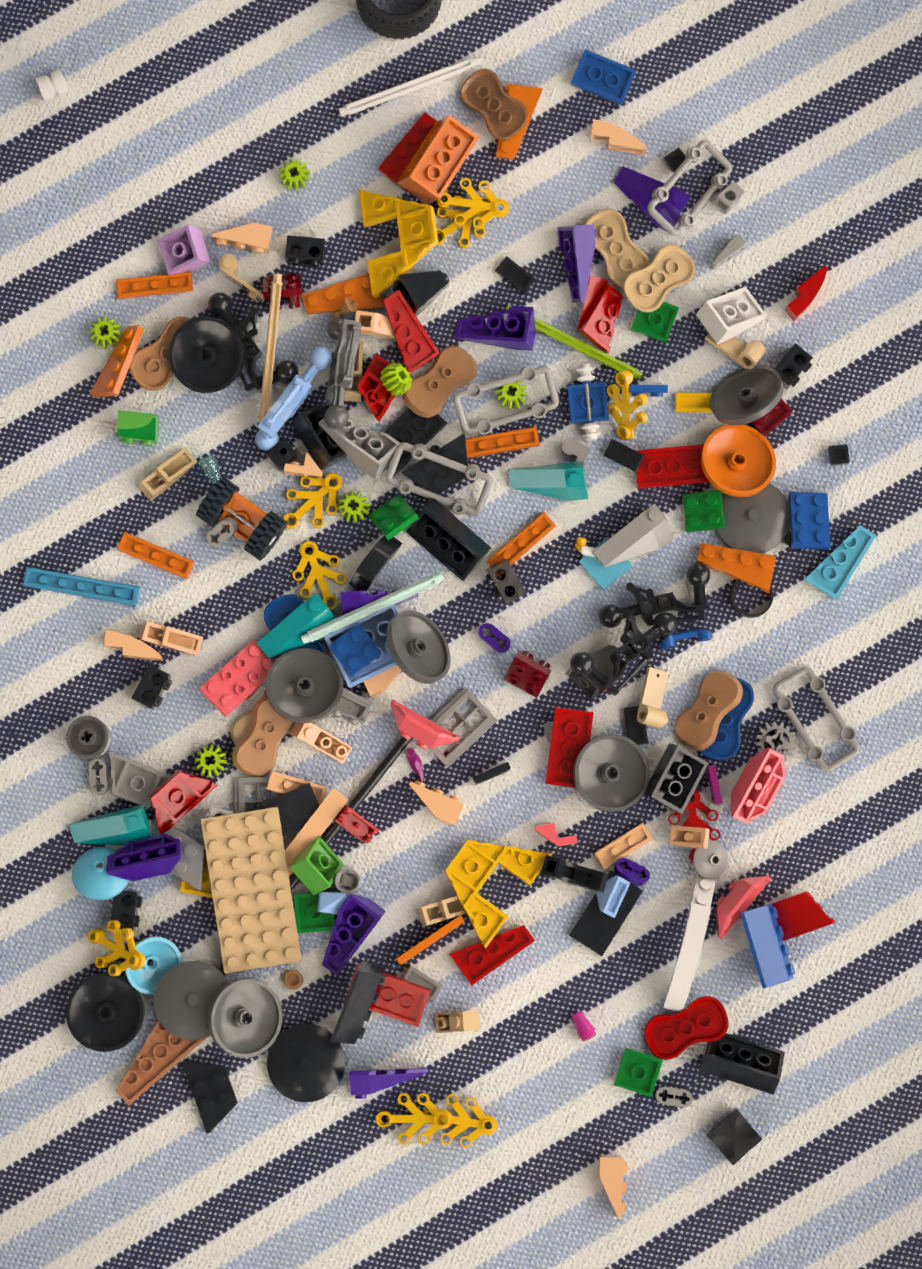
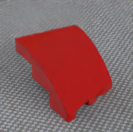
M375 354L360 379L357 388L377 421L380 422L396 394L392 395L390 391H386V387L382 385L383 381L380 379L382 376L381 371L391 363Z
M808 891L772 903V906L776 908L778 918H776L778 926H781L783 930V941L835 923V920L822 910L823 907L814 900Z

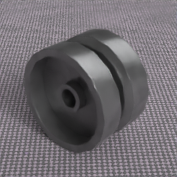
M83 716L70 724L66 733V741L71 752L78 757L93 760L102 757L108 751L111 744V733L107 725L98 718ZM88 735L93 736L90 738V742L86 741Z

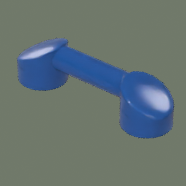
M699 628L673 633L660 643L661 650L676 647L675 641L696 636L698 642L712 640L713 635L712 632Z

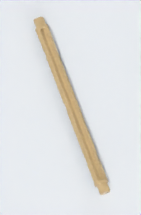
M273 274V281H271L272 288L260 412L258 416L259 423L270 409L281 286L283 285V282H281L282 274Z

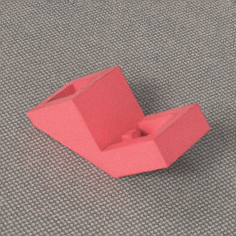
M554 823L535 826V831L557 847L578 843L576 835L557 838Z

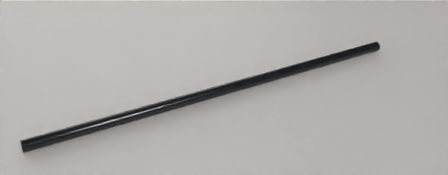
M401 737L347 805L354 811L357 810L413 738L407 740ZM334 822L322 837L323 841L329 845L342 829V826ZM295 874L289 879L291 892L300 882V879ZM222 963L218 970L225 976Z

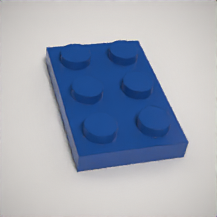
M585 49L570 85L622 106L637 70Z
M790 492L788 496L792 549L829 550L831 543L827 493Z

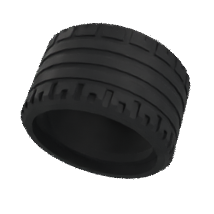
M356 0V5L363 22L367 23V27L372 29L373 32H377L380 36L388 39L403 40L404 38L409 39L413 36H418L419 33L425 32L431 23H434L438 16V11H440L442 0H425L414 11L396 15L379 9L371 0Z

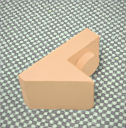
M308 452L305 455L304 466L294 461H291L290 464L285 463L284 473L286 475L323 478L322 471Z
M672 826L669 845L707 849L710 829Z

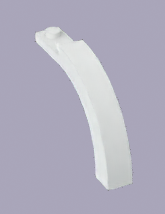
M699 876L696 878L681 947L666 992L663 1008L677 1012L684 1009L708 925L716 883L714 880Z

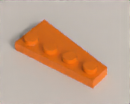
M506 83L505 92L525 105L528 119L524 127L515 136L507 140L498 139L496 158L515 160L543 88Z
M369 273L302 295L308 315L340 311L346 297L351 298L353 301L355 300L358 310L361 311L376 308L385 309L381 294L377 298L372 296Z
M139 325L126 327L93 386L90 395L93 397L119 395L144 328Z
M700 543L697 563H703L712 570L726 573L731 578L747 582L752 587H759L766 593L770 591L776 556Z

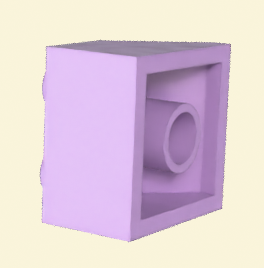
M186 225L158 239L168 275L193 271L211 263L201 230L198 227Z

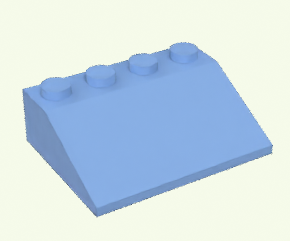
M395 605L375 612L368 617L324 636L329 646L359 623L383 653L354 677L350 676L332 653L349 689L397 665L387 643L388 624L393 617L399 614Z

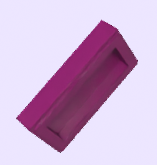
M715 765L708 766L706 771L713 805H720L723 801Z

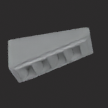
M737 234L734 235L713 260L711 268L719 267L744 250L747 242Z

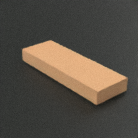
M271 771L266 789L285 794L310 783L320 805L323 802L327 787Z
M641 823L595 852L594 855L603 870L616 863L618 859L624 858L653 838L645 825Z

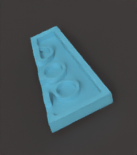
M860 525L804 581L837 600L875 539L876 534Z

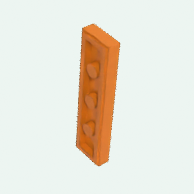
M191 272L116 279L118 299L194 292Z
M537 427L466 439L467 459L540 446Z
M545 512L541 513L486 562L489 566H492L505 558L512 566L550 533L556 525ZM498 569L496 574L500 576L504 571Z
M126 532L123 533L117 550L184 579H188L195 563L190 559Z
M460 915L396 958L401 965L463 924L465 920Z

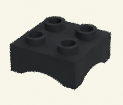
M734 1109L706 1134L732 1165H735L747 1152L763 1140L737 1109Z

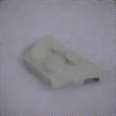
M110 752L112 794L138 805L144 804L145 808L150 809L152 807L150 795L171 776Z
M173 827L164 834L181 840L182 845L181 858L171 872L196 889L201 890L202 872H204V859L206 857L205 846Z

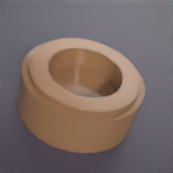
M288 971L284 976V984L287 988L296 990L302 986L303 976L299 971Z

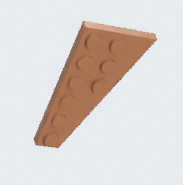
M158 1020L116 1092L130 1106L206 1038L187 1040L170 1033Z

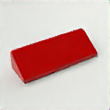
M590 275L577 331L580 330L603 289L608 285L607 280Z

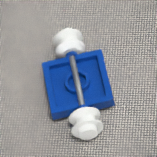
M589 364L580 365L579 369H576V372L580 373L576 380L582 384L568 385L567 389L571 424L586 423L581 427L582 430H585L582 438H586V441H595L601 434L597 433L596 430L600 426L594 422L609 421L606 383L590 384L595 379V376L591 375V372L595 369L590 367Z

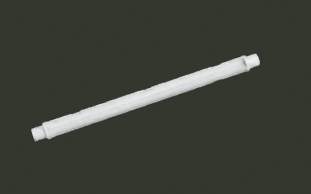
M479 57L468 58L452 66L346 104L344 107L339 108V113L341 117L347 114L351 115L456 74L474 69L475 66L481 65Z

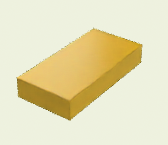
M676 392L675 412L712 413L710 409L712 393Z

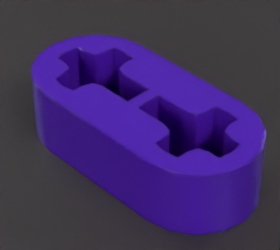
M490 623L480 626V638L495 651L506 653L510 649V639ZM483 628H491V634L494 635V638L489 635L483 636ZM497 638L500 641L506 640L505 645L507 647L499 649V644L495 639Z
M627 858L618 859L613 869L617 876L637 886L645 885L650 879L648 869ZM622 865L625 866V870H624V871L621 870V866H622ZM639 873L642 874V879L638 878Z

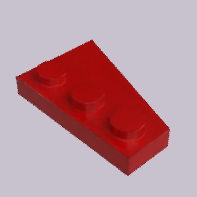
M611 285L605 286L579 330L604 353H610L611 346L609 344L615 332V329H613L615 319L618 318L623 295Z

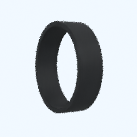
M739 579L734 584L730 594L734 610L747 618H756L766 613L773 602L772 587L770 586V602L768 607L761 613L747 614L741 611L734 602V589L742 581Z

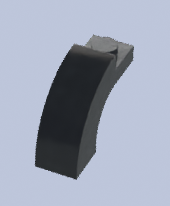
M383 536L359 565L348 584L357 591L367 592L376 577L395 556L403 543L395 537L388 541Z
M548 855L545 857L540 873L569 884L602 893L609 875L605 872L586 868Z

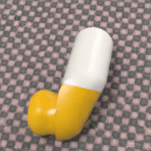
M578 537L575 548L584 556L595 557L592 553L597 548L588 547L586 545V538Z

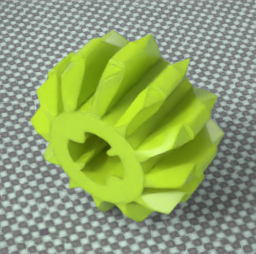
M291 158L290 164L284 161V167L279 168V172L282 173L279 175V179L283 180L282 185H288V190L295 186L296 191H298L299 185L305 188V182L310 181V177L307 176L310 174V169H306L307 164H301V159L294 163L293 158ZM294 172H297L298 176L295 175V177H292L291 173L294 174Z
M105 316L104 321H101L98 317V324L91 323L95 329H89V333L92 334L90 339L95 341V346L97 347L102 343L103 349H106L107 344L113 348L112 342L118 343L119 339L116 336H121L122 334L121 331H118L120 325L115 324L114 318L109 321L108 317ZM106 329H107L108 332H109V334H108V335H105V334H104V336H103V334H102L101 332H102L103 330L106 331Z
M391 363L381 371L382 376L380 379L383 381L382 385L392 395H402L412 386L410 373L407 372L406 367H402L401 363Z
M522 380L500 386V389H496L495 393L499 395L497 401H502V407L508 403V409H512V404L519 408V402L525 403L523 397H527L528 393L524 391L527 386L521 385ZM512 389V392L515 390V396L507 395L508 390Z
M353 490L350 491L351 496L344 493L343 496L346 500H338L342 505L337 508L339 511H343L340 516L345 517L347 515V522L351 520V517L354 523H357V517L363 521L364 516L362 513L369 514V511L365 508L370 507V503H364L367 500V496L360 498V491L354 496ZM351 503H355L359 507L352 511V508L349 506H351Z
M212 744L209 747V751L206 746H203V754L197 751L201 758L194 759L195 762L201 764L195 768L197 770L203 768L200 773L201 775L208 771L209 778L212 777V771H214L216 776H219L217 769L219 768L221 771H224L225 768L221 764H227V760H221V758L226 756V753L219 754L221 751L220 747H217L214 751V745ZM214 756L215 759L213 760L215 761V764H210L208 766V762L206 761V759L208 757L212 758Z

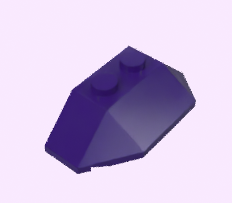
M168 834L128 842L114 854L107 856L106 872L109 875L130 881L168 874L181 858L182 842Z

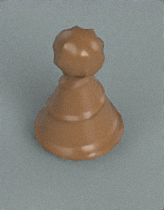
M346 297L340 311L334 312L332 318L356 313V310L358 311L357 302Z

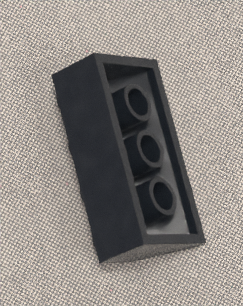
M435 498L422 508L418 514L419 519L413 522L406 531L462 581L472 573L491 549L486 542Z
M365 960L362 961L332 1034L331 1042L356 1044L358 1038L362 1040L366 1030L363 1028L364 1022H369L373 1012L369 1009L371 1004H376L379 993H376L378 986L382 987L386 978L383 975L384 968Z
M726 1033L719 1040L706 1042L699 1071L774 1095L780 1081L785 1052Z

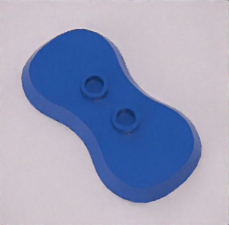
M288 594L272 600L264 610V620L269 630L271 631L304 603L303 599L297 595ZM319 640L295 648L315 649L326 654V650Z
M737 678L743 688L742 699L721 720L713 744L700 751L706 757L715 760H728L740 748L741 723L754 702L752 686L742 679Z

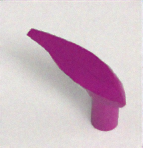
M407 748L409 764L417 774L420 782H424L421 760L413 748Z

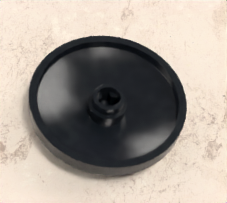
M197 317L187 321L175 332L170 342L169 362L174 375L185 387L196 392L213 393L229 387L238 378L244 365L245 351L241 337L229 323L216 317Z
M99 973L85 978L73 989L66 1005V1021L70 1032L80 1044L94 1051L110 1052L125 1047L138 1035L144 1022L145 1007L140 992L129 983L128 979L120 975L110 976L109 973Z
M298 1024L287 1028L276 1037L268 1052L267 1071L272 1084L283 1096L297 1102H314L328 1096L339 1085L345 1070V1055L340 1043L330 1041L332 1033L329 1030L315 1024Z

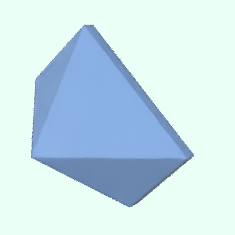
M617 875L607 880L603 893L596 891L600 911L615 918L630 882Z
M320 892L317 912L337 915L339 908L348 898L349 894Z

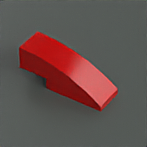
M826 265L796 288L795 294L797 298L788 304L785 309L794 322L807 310L817 296L828 270Z

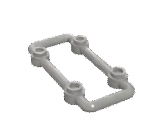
M701 140L696 147L689 148L685 153L686 159L663 187H658L652 192L653 199L648 204V212L671 236H679L685 229L693 227L695 224L694 217L717 189L724 188L728 183L727 177L732 172V165L708 140ZM705 147L725 169L722 173H718L711 178L712 185L689 213L679 217V225L675 229L655 207L658 203L668 199V191L691 163L701 159L702 150Z
M525 366L520 373L479 385L478 383L471 382L467 385L466 389L454 394L453 402L462 431L465 434L479 432L485 435L490 433L492 428L530 416L536 418L544 417L547 411L558 407L559 397L550 368L547 366L537 368ZM544 373L552 400L551 403L543 404L536 402L531 406V409L491 421L483 418L476 425L468 427L461 398L466 396L478 398L483 391L520 380L532 382L535 380L536 375Z
M403 442L398 444L386 472L387 482L398 487L402 494L412 492L430 500L435 498L439 503L451 507L452 511L457 515L467 513L476 516L480 514L493 484L492 477L482 472L478 465L470 464L466 466L427 451L426 446L421 443L411 445ZM403 450L411 452L413 458L417 460L427 458L465 473L469 480H476L478 478L484 480L485 484L476 507L467 506L464 499L457 498L451 500L417 487L409 478L401 480L394 478L393 475Z
M802 667L774 684L773 693L778 700L777 708L779 711L786 713L808 748V758L816 762L822 771L831 772L859 754L860 746L855 739L856 731L853 727L847 726L824 689L826 686L824 679L817 677L811 668ZM805 674L810 679V689L820 695L841 729V739L849 742L852 747L851 751L826 765L822 758V748L813 744L792 710V700L789 697H784L780 690Z

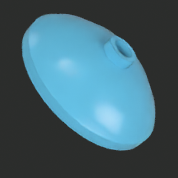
M96 847L84 852L76 860L72 869V880L75 888L81 895L92 900H106L115 897L125 889L129 880L109 875L106 872L107 856L114 854L117 851L116 849Z
M158 936L145 938L135 945L137 951L145 955V965L139 970H132L131 968L125 970L129 983L136 990L145 994H155L157 985L163 975L172 967L182 963V957L176 945L170 940ZM152 959V962L147 965V961Z

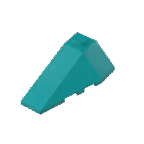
M584 461L508 469L510 488L567 501L588 499Z
M315 593L258 641L257 645L268 658H272L311 643L310 641L304 644L301 636L306 634L307 631L336 618L318 594Z
M144 804L69 824L74 843L124 846L128 842L153 836Z

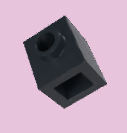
M284 439L267 452V455L278 470L281 471L285 463L289 464L297 458V448L291 441L288 443Z

